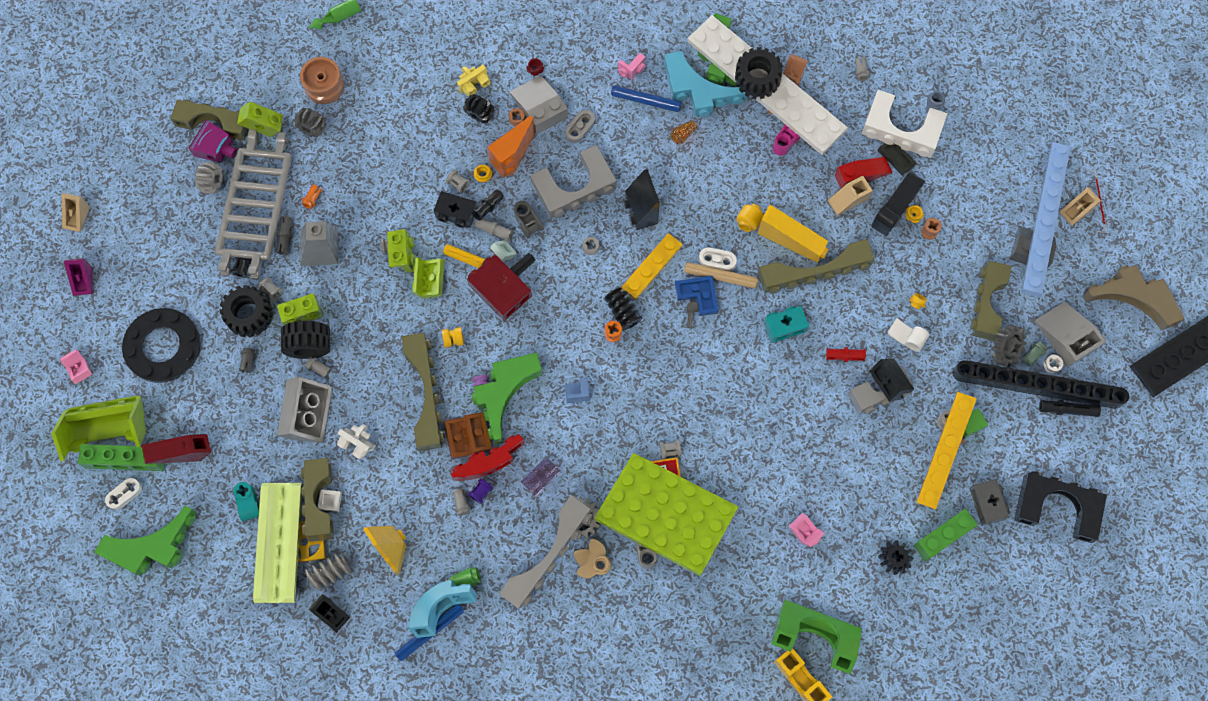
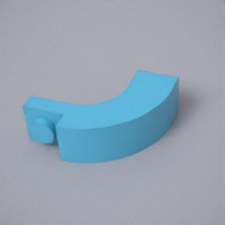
M452 580L437 584L424 593L414 606L409 621L410 631L416 638L436 636L437 621L440 615L453 605L477 602V593L470 584L456 586Z

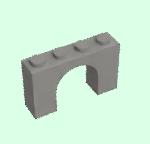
M597 145L580 152V160L590 180L579 191L567 192L560 189L547 168L530 175L531 183L550 219L553 217L559 218L570 209L576 210L583 203L594 202L598 199V196L611 194L616 189L617 181Z

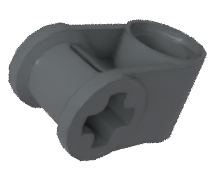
M518 201L514 205L515 219L527 239L530 238L531 234L544 230L540 219L535 215L528 202ZM521 209H525L527 211L525 214L518 213V211Z

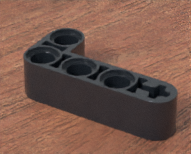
M909 171L886 205H883L871 227L887 237L918 194L925 180Z

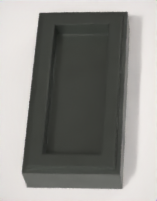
M884 143L877 150L902 176L917 164L897 144L888 145Z

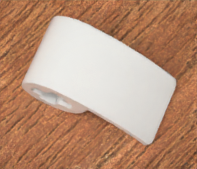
M898 318L895 319L888 331L889 336L916 352L921 351L930 336L925 329L918 326L912 329Z

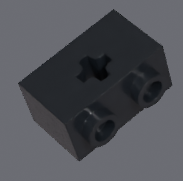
M441 191L433 211L435 217L440 222L447 223L449 221L457 227L470 228L474 219L472 212L477 208L476 201Z

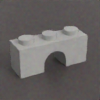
M900 366V368L902 369V371L904 372V374L906 375V377L908 378V380H909L910 383L912 384V382H911V380L909 379V377H908L906 371L904 370L903 366ZM869 382L851 389L848 393L858 414L863 412L869 414L876 410V406L880 404L886 406L891 403L883 392L873 390Z

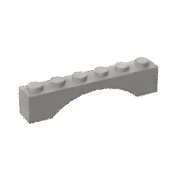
M570 495L559 511L558 533L549 553L531 570L511 577L499 594L517 608L526 607L533 598L531 596L535 589L538 591L544 584V576L547 573L550 574L555 569L557 558L559 556L562 558L568 551V543L571 540L575 541L581 532L579 528L582 524L586 525L593 516L590 513L593 509L576 496Z

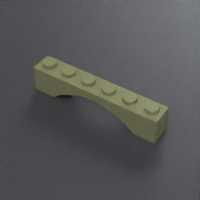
M868 239L850 243L837 258L821 266L796 268L775 262L760 266L758 275L764 293L770 292V294H774L786 287L794 289L802 283L807 285L813 284L817 279L824 278V280H829L837 274L848 275L856 269L860 271L867 270L875 259Z
M425 333L401 336L404 356L418 371L424 385L425 400L423 411L414 427L416 447L418 451L442 448L441 442L445 440L443 430H439V423H442L440 411L437 412L436 405L439 404L438 393H434L433 386H437L435 374H431L434 362L433 357H429L428 350L432 349L430 338H426Z

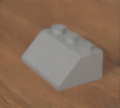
M303 377L287 379L277 436L290 440L323 443L332 387Z

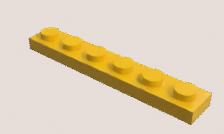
M956 392L918 495L917 503L936 510L977 398Z

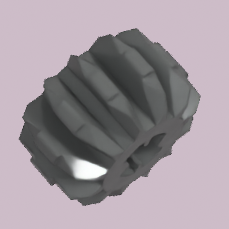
M302 108L297 112L294 123L295 127L299 128V131H302L304 135L318 137L325 130L326 120L316 111L310 108Z

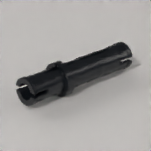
M1041 400L1039 411L1056 413L1061 416L1063 414L1099 417L1101 406L1067 403L1063 400Z

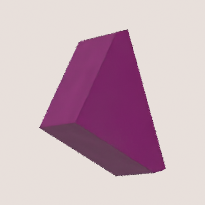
M84 258L64 260L72 295L92 294L93 267Z

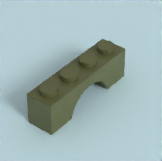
M177 99L170 118L175 127L193 130L205 120L216 121L222 124L223 131L229 134L232 139L245 141L249 130L237 124L239 110L236 112L230 111L224 107L216 108L206 103L197 104L190 100L182 101Z
M989 261L986 266L982 267L980 277L983 278L982 284L979 283L977 288L979 300L975 302L973 309L976 312V316L972 319L970 329L973 330L972 336L992 341L998 338L996 334L1000 333L1002 317L997 315L992 309L990 297L994 291L1002 290L1008 285L1012 266Z
M328 458L304 460V467L301 468V476L304 479L305 485L301 488L302 497L305 498V505H302V515L305 517V524L302 525L303 535L307 537L309 542L333 540V519L330 514L324 513L317 508V498L320 491L332 483L331 463Z

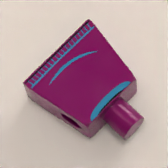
M205 120L188 148L193 156L221 163L225 156L234 159L238 151L237 148L232 147L233 141L230 135L208 120Z

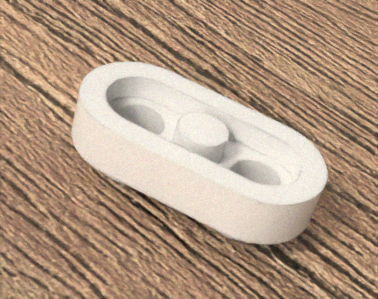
M704 248L699 254L701 265L726 271L733 270L737 261L736 256L732 252L714 248ZM709 256L712 260L706 261L705 257ZM728 260L730 264L725 265L723 261Z

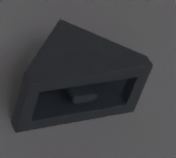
M324 594L308 609L336 633L350 618L349 615Z

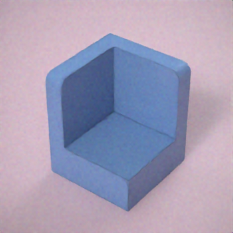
M587 377L580 378V383L565 384L567 403L590 401Z

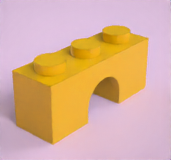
M793 648L791 652L787 650L773 662L804 701H829L832 698L822 683L809 673L804 665L805 662Z

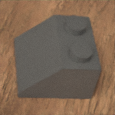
M1018 226L1009 260L1027 265L1033 230ZM1053 237L1048 267L1053 262L1057 247L1055 237Z

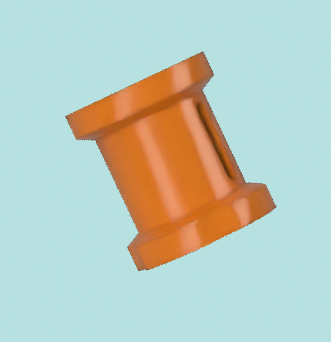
M617 321L608 322L605 325L606 339L609 342L619 341L622 335L621 324ZM616 329V332H614L613 334L610 333V331Z

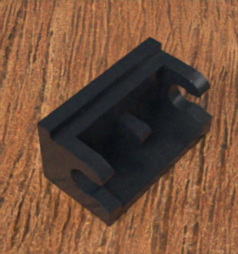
M894 358L881 359L869 370L889 402L901 400L904 398L903 394L911 393L914 390V387Z

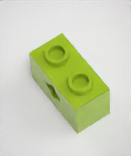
M250 101L240 108L237 124L272 137L281 131L283 114Z

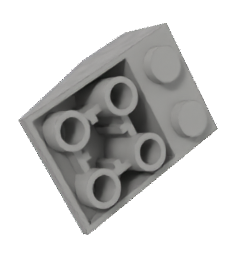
M1066 302L1034 320L1035 324L1068 367L1107 342L1090 321Z

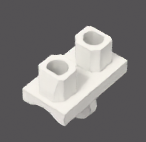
M362 424L360 427L353 425L351 430L348 428L340 429L337 433L340 435L337 445L347 450L351 443L356 445V448L352 454L358 459H363L368 452L373 451L376 445L368 441L371 435L366 432L368 426Z

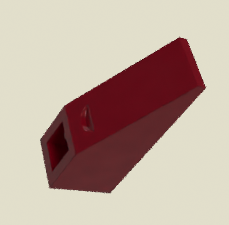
M207 434L185 435L142 445L145 464L202 461L211 453Z

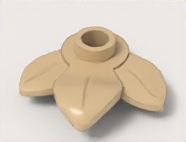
M596 539L590 540L589 550L580 549L573 553L576 562L581 566L577 571V575L582 578H592L596 574L604 575L611 568L610 559L605 556L606 550L604 545ZM598 562H604L605 567L602 569L598 568Z

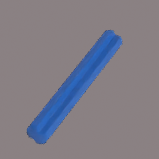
M615 85L611 90V95L614 97L679 112L681 108L680 101Z
M460 604L453 606L439 617L436 634L464 613V609ZM433 636L414 637L395 652L396 657L403 661Z

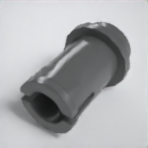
M243 348V351L240 352L242 355L240 372L244 373L245 365H247L246 373L252 372L253 358L256 356L254 349Z

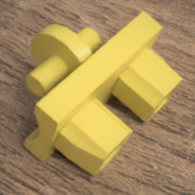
M484 65L477 69L475 67L470 69L466 66L462 67L463 74L459 76L460 80L457 81L458 90L461 94L465 93L468 97L476 94L477 89L474 85L477 83L483 88L490 85V78Z

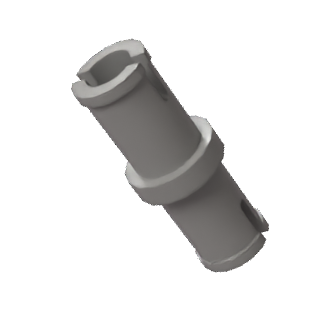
M482 218V220H476L475 222L476 228L488 232L491 236H498L506 241H510L513 236V230L500 226L496 221L491 222Z

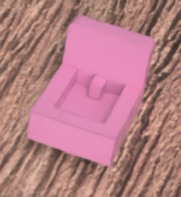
M641 53L629 65L622 60L618 62L620 75L631 80L638 73L641 74L646 67L645 56Z
M74 350L60 358L74 384L92 375L86 359L78 350Z
M803 513L788 526L799 541L809 547L819 543L824 535V532L817 529L807 515Z

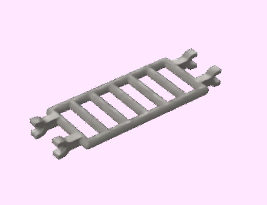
M249 129L247 147L239 148L237 151L215 248V254L222 256L218 266L221 276L229 277L232 257H243L252 259L248 274L251 275V279L259 280L261 261L271 258L292 159L290 153H285L288 143L286 133L278 132L275 151L256 150L259 135H257V130ZM244 156L281 159L283 160L282 169L242 165ZM240 172L280 176L279 184L239 181ZM238 188L276 192L275 202L235 198L236 190ZM233 205L273 209L271 219L232 215L231 212ZM229 222L269 226L268 235L230 232L227 230ZM225 239L262 242L266 243L263 253L225 249L224 243Z

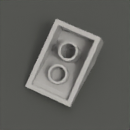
M541 75L510 91L516 104L524 112L525 118L531 115L534 118L536 135L568 118L567 107L562 99Z

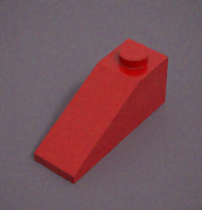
M879 157L857 160L837 167L834 176L841 189L861 176H864L866 181L869 182L892 174V170L886 158Z

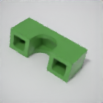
M965 508L913 546L926 562L978 524Z

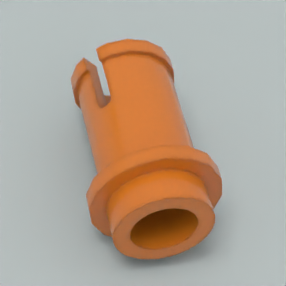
M312 184L306 197L302 198V205L307 209L315 207V202L322 189Z

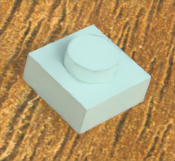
M506 240L494 242L490 247L502 261L512 259L517 254Z

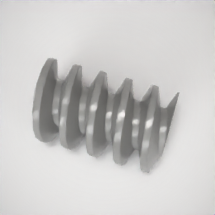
M342 551V557H339L336 553L334 554L335 561L328 557L327 565L319 562L320 569L313 565L312 573L307 569L305 570L313 588L321 591L323 589L322 583L326 587L330 585L329 579L336 583L337 576L343 579L344 572L348 575L351 574V567Z

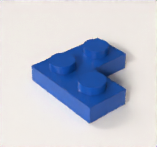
M712 276L675 281L677 301L696 299L699 316L718 314L719 310Z

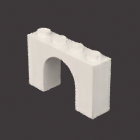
M877 90L861 134L871 139L883 141L888 145L897 144L905 151H912L920 156L931 158L936 149L947 113L930 108L923 126L919 130L914 132L901 131L892 124L889 117L895 95Z

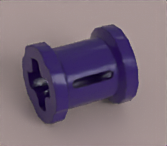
M480 478L477 486L472 492L469 491L468 495L482 505L483 499L489 491L493 490V487Z

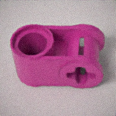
M785 124L775 138L773 152L779 156L786 155L801 137Z

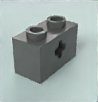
M997 479L974 484L969 488L981 526L1004 521L1009 518V507L1007 503H1004L1002 497L1003 488L1001 484H998Z

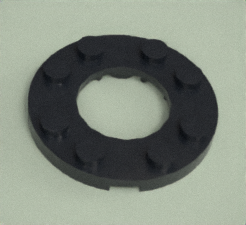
M170 308L153 309L137 317L126 330L122 342L123 358L128 368L141 379L155 383L169 382L181 377L180 375L190 369L196 362L200 352V335L195 324L184 313ZM162 327L175 331L179 337V348L171 359L165 362H154L146 358L143 353V342L149 333L156 328Z

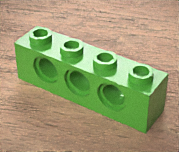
M80 445L78 464L86 469L164 471L165 463L145 464L142 446Z

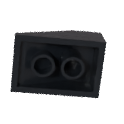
M648 169L643 170L626 189L625 198H623L625 209L629 208L630 223L635 225L636 230L658 224L660 201Z

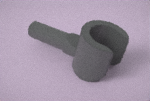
M689 302L687 305V328L692 327L693 312H698L697 302Z

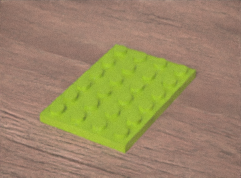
M633 453L595 515L594 520L701 577L734 518L738 506Z

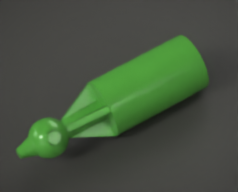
M346 0L328 9V13L322 19L314 18L309 27L310 29H322L323 24L334 22L337 24L361 12L359 4L356 0Z

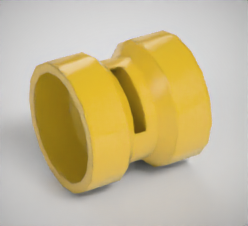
M455 327L454 330L442 329L445 348H451L452 345L464 346L461 327Z

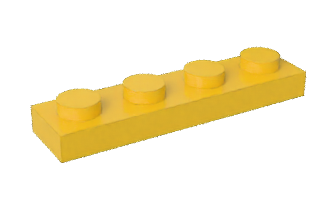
M668 233L622 285V291H628V295L636 301L681 249L683 244Z

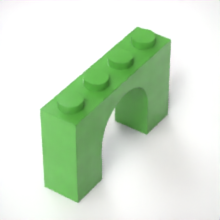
M784 599L777 617L771 644L791 652L798 633H815L827 640L832 647L833 654L830 667L851 674L858 657L862 628Z

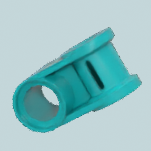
M246 482L237 483L233 493L240 520L245 522L259 517L260 504L254 487ZM243 488L248 489V491L245 492V496L241 494L242 492H244Z

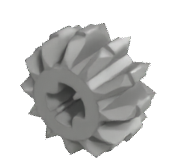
M212 162L201 163L196 169L197 173L194 174L196 176L194 181L197 183L196 188L205 194L218 193L219 189L222 188L221 183L224 182L222 180L224 176L222 168Z

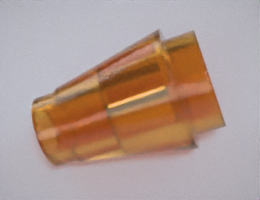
M690 120L673 128L672 132H670L672 141L676 144H683L697 129V125L694 121Z

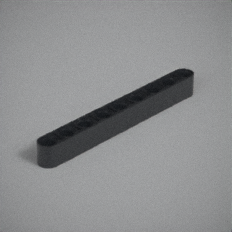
M968 360L960 361L952 372L954 379L959 382L1089 405H1100L1101 407L1112 409L1120 408L1130 398L1128 391L1122 387ZM959 368L965 369L967 374H962ZM979 371L985 373L986 378L981 377ZM998 375H1002L1005 381H1001ZM1017 378L1022 379L1024 381V385L1020 384L1017 381ZM1037 381L1043 384V388L1037 385ZM1056 385L1061 386L1063 391H1059ZM1075 388L1081 390L1082 395L1078 394ZM1095 391L1101 395V398L1095 395ZM1114 395L1120 398V402L1115 399Z

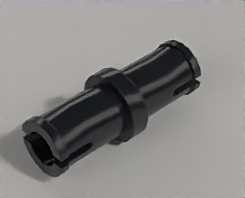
M494 190L472 212L473 217L476 220H482L504 198L503 193L500 190Z

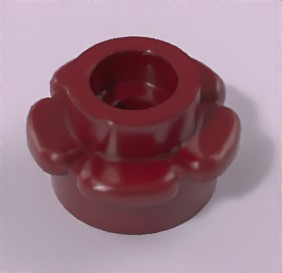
M537 58L531 59L526 67L527 72L533 76H538L539 73L541 74L544 71L543 63Z

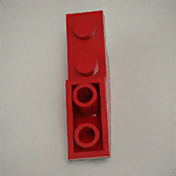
M520 434L512 435L505 440L503 446L493 448L489 452L488 457L483 451L480 453L475 452L468 458V462L464 465L459 464L452 470L453 473L450 474L454 481L473 480L501 470L513 462L510 454L524 445V440Z

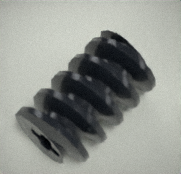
M620 287L608 293L604 300L609 302L608 307L612 309V314L616 315L615 319L620 321L619 323L623 330H627L637 325L643 318L642 316L636 317L639 311H632L635 304H628L632 298H625L628 291L621 292L622 288Z

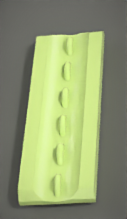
M262 483L253 590L254 603H295L302 502L301 488L303 483Z

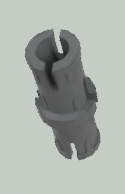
M284 216L280 217L276 253L283 255L284 252L285 255L289 254V242L292 239V218L289 216H285V219Z

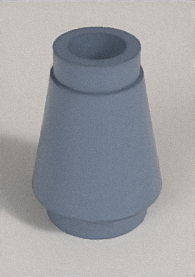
M935 91L928 95L926 113H928L930 108L940 110L944 106L945 97L941 92Z

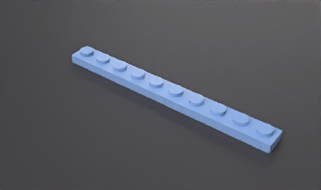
M1052 142L1049 151L1021 293L1038 298L1043 293L1071 146Z

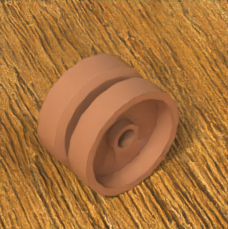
M315 57L303 65L300 72V81L310 100L322 105L330 104L342 95L344 81L339 67L333 60L326 57Z

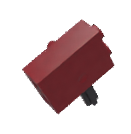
M527 253L514 266L509 268L494 254L492 257L486 258L480 268L474 269L469 273L467 278L468 285L505 322L532 297L531 289L518 276L535 262V258L532 254Z

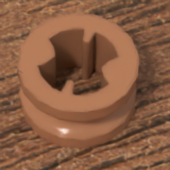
M519 108L512 109L508 114L509 122L513 126H517L525 120V114ZM520 115V120H514L513 116Z

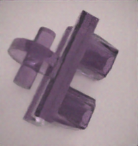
M545 457L521 483L536 496L560 470Z

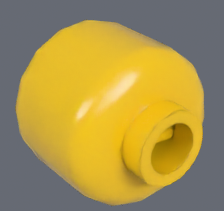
M746 204L737 215L738 227L745 232L755 231L760 226L764 214L760 206Z

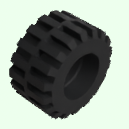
M757 47V50L751 48L749 53L745 51L742 57H739L736 64V86L740 87L739 91L741 93L745 92V96H753L752 99H756V97L764 99L765 95L770 97L772 92L775 93L777 87L780 86L783 65L780 62L779 56L775 57L776 53L773 51L771 53L768 52L769 49L767 48L765 50H761V47ZM753 69H762L768 75L763 78H756L749 72Z
M244 285L243 288L237 286L235 291L229 290L230 294L228 296L225 294L223 297L225 301L220 303L222 307L220 309L221 318L234 334H239L241 337H245L246 334L248 337H253V333L259 335L261 334V329L265 331L267 329L265 325H270L271 323L269 317H273L271 311L273 309L263 292L257 290L254 286L250 288L248 285ZM246 304L256 305L255 311L250 317L245 319L237 318V313L242 306Z
M295 321L285 324L281 327V353L298 359L319 358L330 353L329 326L316 321Z

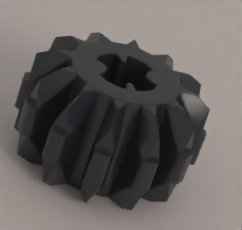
M472 94L464 102V112L477 122L488 123L494 115V106L481 96Z
M895 540L893 544L887 542L886 547L880 549L883 554L878 555V558L884 560L880 563V566L887 565L888 567L885 570L887 573L892 569L893 575H897L899 571L904 574L906 572L905 568H911L912 565L908 561H912L914 558L908 556L912 549H904L906 543L899 546L898 540ZM895 553L896 557H900V559L897 562L895 558H892V556Z

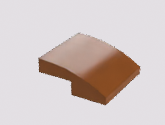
M484 412L469 414L463 418L445 420L443 422L451 460L470 456L475 452L480 453L481 451L487 452L492 450Z

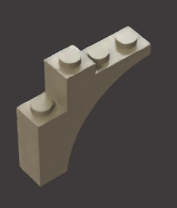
M1126 265L1117 270L1118 273L1112 279L1105 281L1104 285L1098 286V284L1087 288V292L1083 295L1086 303L1094 300L1110 299L1131 304L1146 313L1161 331L1178 325L1185 319L1164 278L1158 281L1152 279L1145 282L1137 265L1131 267Z

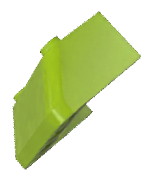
M130 396L75 406L63 411L51 432L60 462L65 461L69 452L78 453L81 444H88V442L125 436L127 440L135 442L136 447H140L146 434L142 399L140 396Z

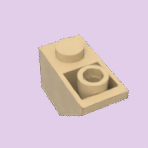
M861 176L846 184L829 198L828 202L838 216L869 200L873 190L864 176Z

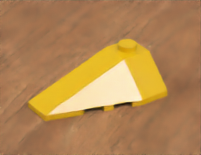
M394 526L365 527L363 530L374 547L385 559L386 563L390 564L393 572L396 575L400 574L406 549L404 540L407 539L401 529L396 530Z

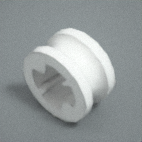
M1051 355L1044 361L1045 370L1052 374L1059 372L1063 367V360L1058 355ZM1056 361V362H1057V365H1056L1057 367L1054 366V367L1052 368V367L1050 366L1051 362Z

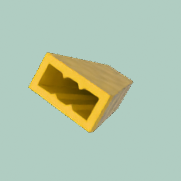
M769 204L757 234L817 263L820 258H825L829 250L826 248L828 240Z

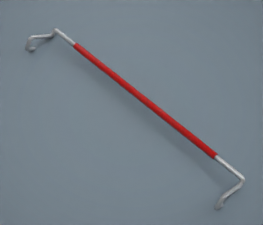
M1086 170L1085 172H1087V171L1095 172L1096 185H1097V190H1098V196H1099V199L1101 200L1100 190H1099V185H1098V179H1097V176H1096V171ZM1100 202L1101 213H1102V218H1103V224H1104V228H1105V232H1101V233H1106V226H1105V219H1104L1103 207H1102V202Z

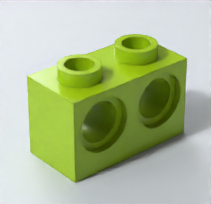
M314 293L277 305L283 325L295 321H313L323 317Z

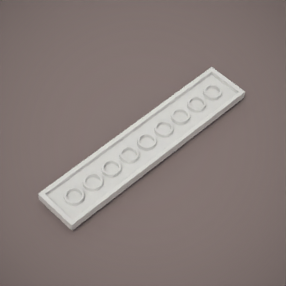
M713 15L687 38V42L736 82L735 72L740 56L742 57L745 51L749 53V49H751L747 43ZM753 69L749 72L756 78H763L768 75L762 69ZM783 73L780 86L777 87L775 93L772 92L770 97L765 95L764 99L756 97L759 103L821 155L847 131V126Z

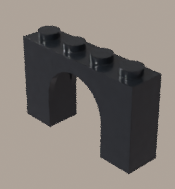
M1031 471L1023 476L1014 521L1030 526L1037 525L1040 520L1043 502L1047 495L1060 494L1067 497L1076 509V522L1072 538L1089 543L1098 541L1107 498L1106 494L1101 493L1100 490L1095 488H1082L1078 483L1071 482L1068 484L1062 482L1057 477L1047 478L1035 471Z

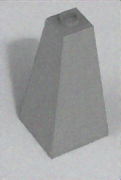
M326 221L306 222L300 230V266L338 264V228Z

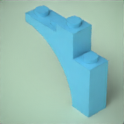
M682 51L664 55V65L672 100L684 101L690 97L694 116L706 117L712 114L714 106L720 108L726 104L733 103L738 105L746 101L747 96H745V92L741 93L739 91L740 87L717 85L698 75L689 66Z

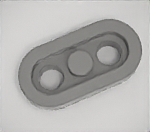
M580 111L567 126L566 138L572 143L580 142L594 126L595 116L591 111ZM587 119L589 122L584 123L583 120Z

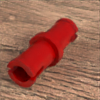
M844 347V349L826 348V360L865 362L866 359L865 349H848V347Z

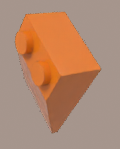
M532 115L487 147L490 163L503 178L515 173L535 135L534 118Z

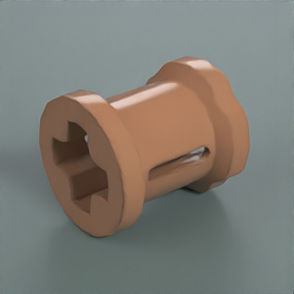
M929 218L921 230L922 236L927 240L935 239L941 230V222L938 219Z

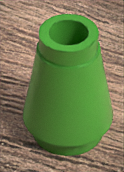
M471 566L450 576V580L456 586L461 584L477 586L478 583H481V576L478 568Z

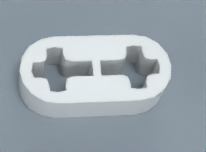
M133 478L125 480L107 494L105 498L106 505L114 510L123 508L141 493V483ZM130 484L135 485L133 492L129 490ZM114 496L118 498V504L112 503Z

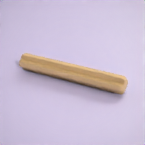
M686 262L684 272L701 277L712 276L715 280L750 288H756L758 283L757 277Z

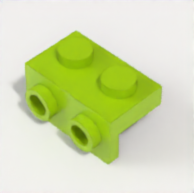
M406 229L387 232L389 267H402L405 272H414L415 255L412 248L415 247L413 236H410Z
M420 257L415 258L413 266L414 281L412 283L413 293L422 299L441 297L444 260L440 258L424 261Z

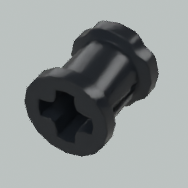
M235 257L236 262L230 273L234 276L246 278V271L252 259Z

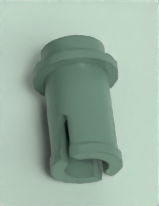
M1041 342L1034 343L1033 348L1022 357V360L1027 365L1032 366L1041 355L1044 356L1046 354V346Z

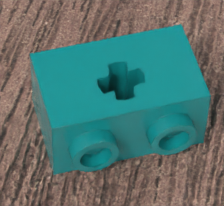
M791 306L781 313H769L764 320V326L771 343L806 333L809 329L802 306ZM783 321H785L786 323L789 322V325L786 326V324H785V323L782 324V322H783Z

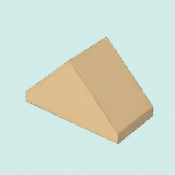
M1087 187L1065 206L1060 213L1071 225H1074L1092 212L1101 200Z
M62 193V228L81 232L90 206L82 197Z

